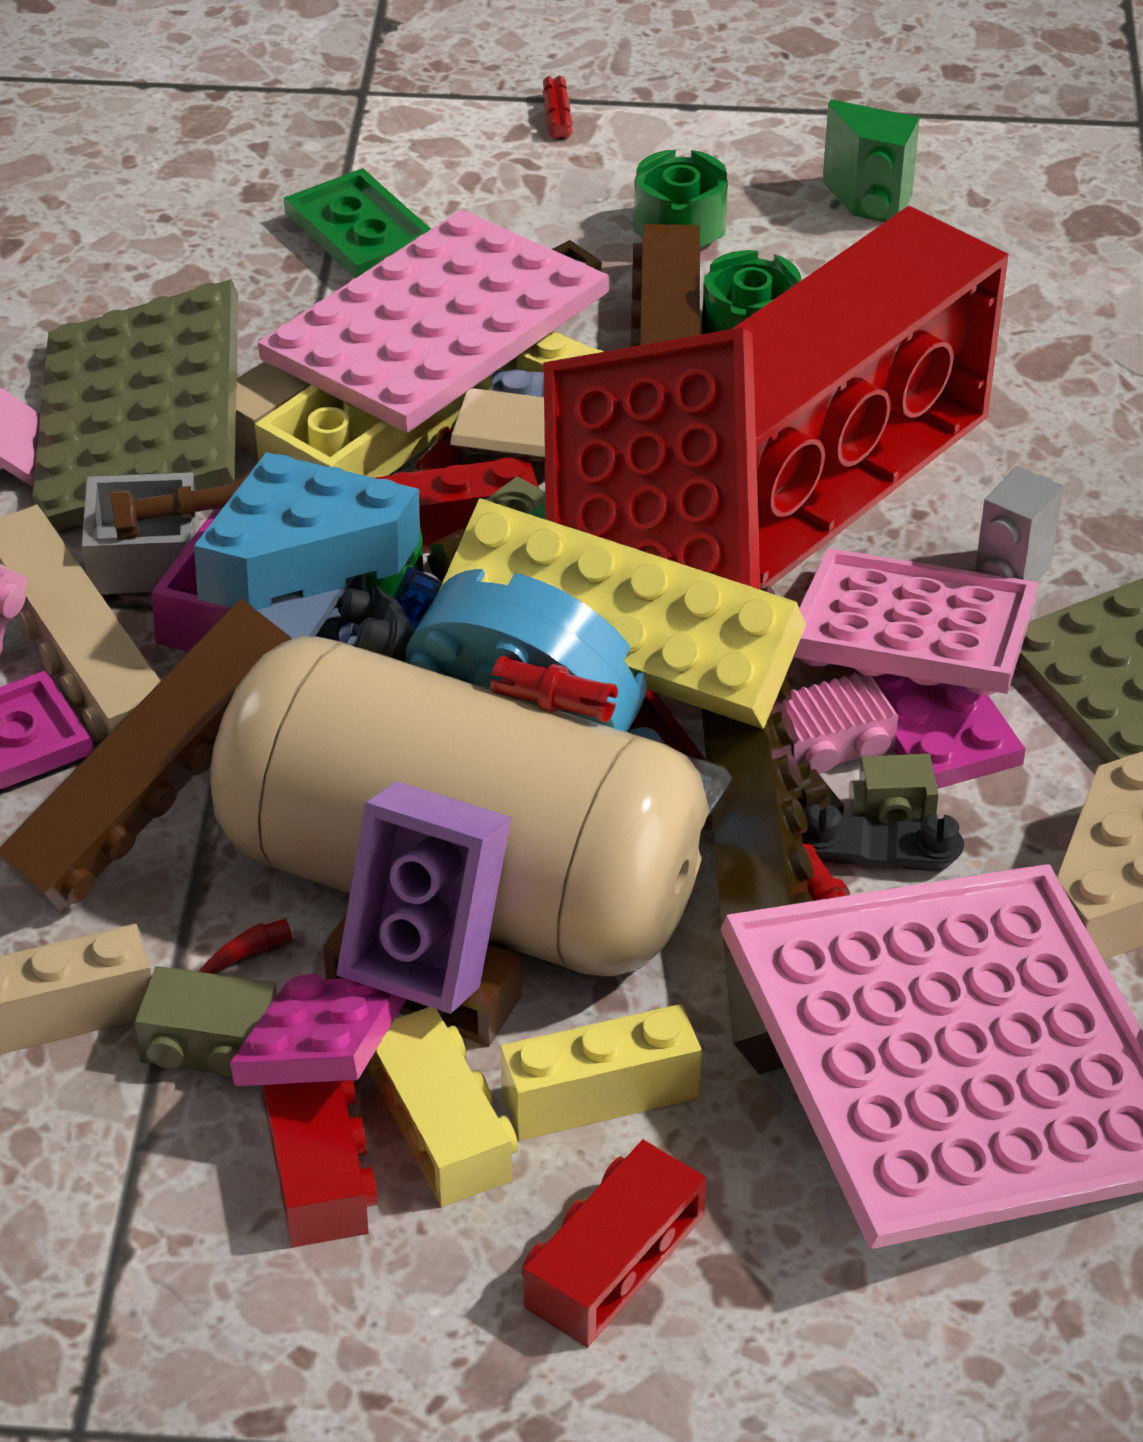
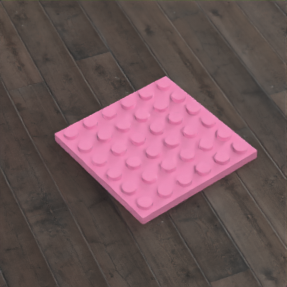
M1050 864L726 915L720 931L869 1249L1143 1192V1031Z

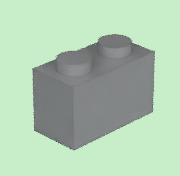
M1015 466L984 499L975 572L1038 582L1052 564L1063 485Z

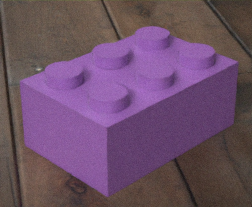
M399 781L394 782L365 803L336 975L450 1014L480 988L512 817Z

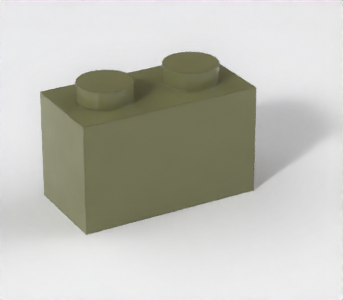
M155 966L135 1020L141 1062L156 1064L163 1068L178 1067L233 1077L230 1062L276 998V983Z

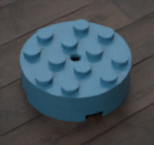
M483 569L464 571L449 578L443 584L408 642L406 649L407 663L491 689V680H502V677L492 675L494 665L501 656L547 669L550 665L556 664L567 667L571 675L603 683L616 684L618 697L607 698V701L616 703L614 713L608 722L598 721L596 718L561 709L559 711L624 732H628L646 697L647 683L645 674L638 672L634 679L632 672L624 661L631 647L612 625L590 607L568 593L545 582L518 573L513 575L508 585L481 582L485 575Z

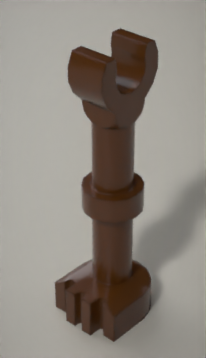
M251 471L244 474L240 481L233 482L229 486L191 491V486L178 487V493L134 499L128 489L110 492L117 538L140 537L137 522L140 520L180 514L183 520L196 518L195 512L221 509L227 504Z

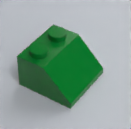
M830 99L827 111L822 182L853 216L886 222L907 207L913 193L920 117Z

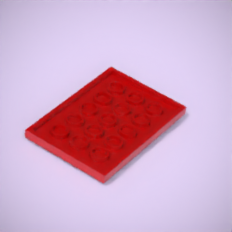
M742 327L543 362L546 520L760 589L753 333Z

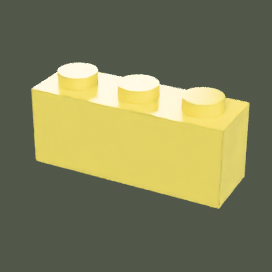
M683 1004L500 1045L501 1093L518 1141L700 1098L702 1049Z
M428 1007L394 1019L368 1062L367 1070L440 1207H444L511 1182L512 1154L518 1151V1142L509 1119L505 1115L497 1117L491 1106V1092L484 1075L480 1070L472 1072L468 1066L464 1042L458 1029L455 1026L446 1027L437 1009Z

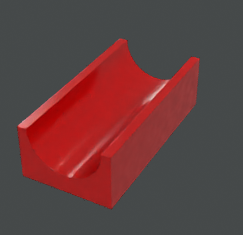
M908 205L733 328L744 327L753 333L760 583L764 588L773 586L988 418L1009 253Z

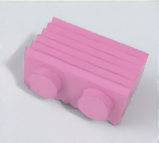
M854 673L849 678L844 675L839 681L834 678L830 683L823 681L819 686L813 684L809 689L803 686L798 692L794 689L791 690L792 698L786 701V710L794 724L797 735V742L791 744L792 756L797 764L808 761L811 765V770L816 769L819 774L831 770L837 764L859 759L863 756H882L888 750L895 749L898 715L872 676Z

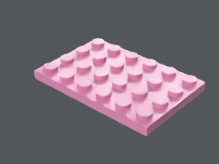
M460 210L258 341L259 358L408 433L608 293L609 275L587 266L583 262L576 261L549 249L547 246L540 245L513 233L509 229L502 228L477 217L473 213Z

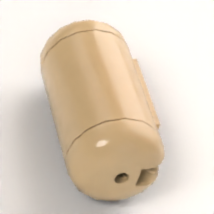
M300 636L282 642L264 654L239 683L225 710L213 748L210 771L214 816L236 850L255 862L350 894L365 803L394 782L399 781L512 817L488 940L490 942L583 974L616 976L639 970L652 960L669 942L681 920L702 861L698 846L700 832L705 824L709 806L698 770L686 755L666 744L561 711L548 712L540 709L539 704L492 692L491 689L343 642L309 636Z

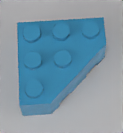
M266 452L194 545L198 600L232 608L242 598L253 608L259 610L271 607V598L300 591L303 598L346 588V578L373 572L376 579L399 574L420 543L419 489L397 484L387 479H376L347 472L338 467H326L293 459L288 455H276Z

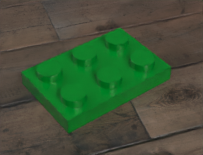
M363 168L284 197L285 214L354 278L359 277L385 258L417 239L420 235L431 230L429 226Z

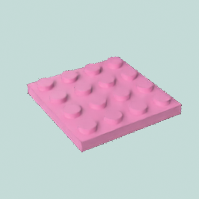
M827 548L799 607L806 626L793 658H799L801 662L811 666L834 664L852 667L857 672L869 676H879L887 673L909 677L915 683L922 685L946 683L963 686L970 692L980 695H990L996 692L1007 694L1036 602L1038 582Z

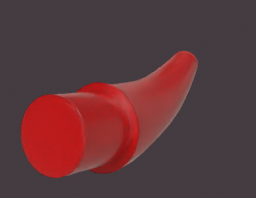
M284 918L264 925L261 922L243 931L223 945L198 972L217 974L242 959L270 951L271 947L291 942L292 934L287 919Z

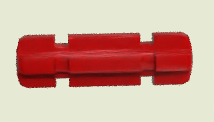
M560 75L556 78L547 76L543 80L544 90L542 92L543 99L545 100L546 119L549 124L548 133L554 139L560 136L567 139L572 134V116L570 114L568 92L566 91V80Z

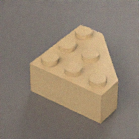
M1143 752L1098 766L1057 876L1103 960L1143 946Z

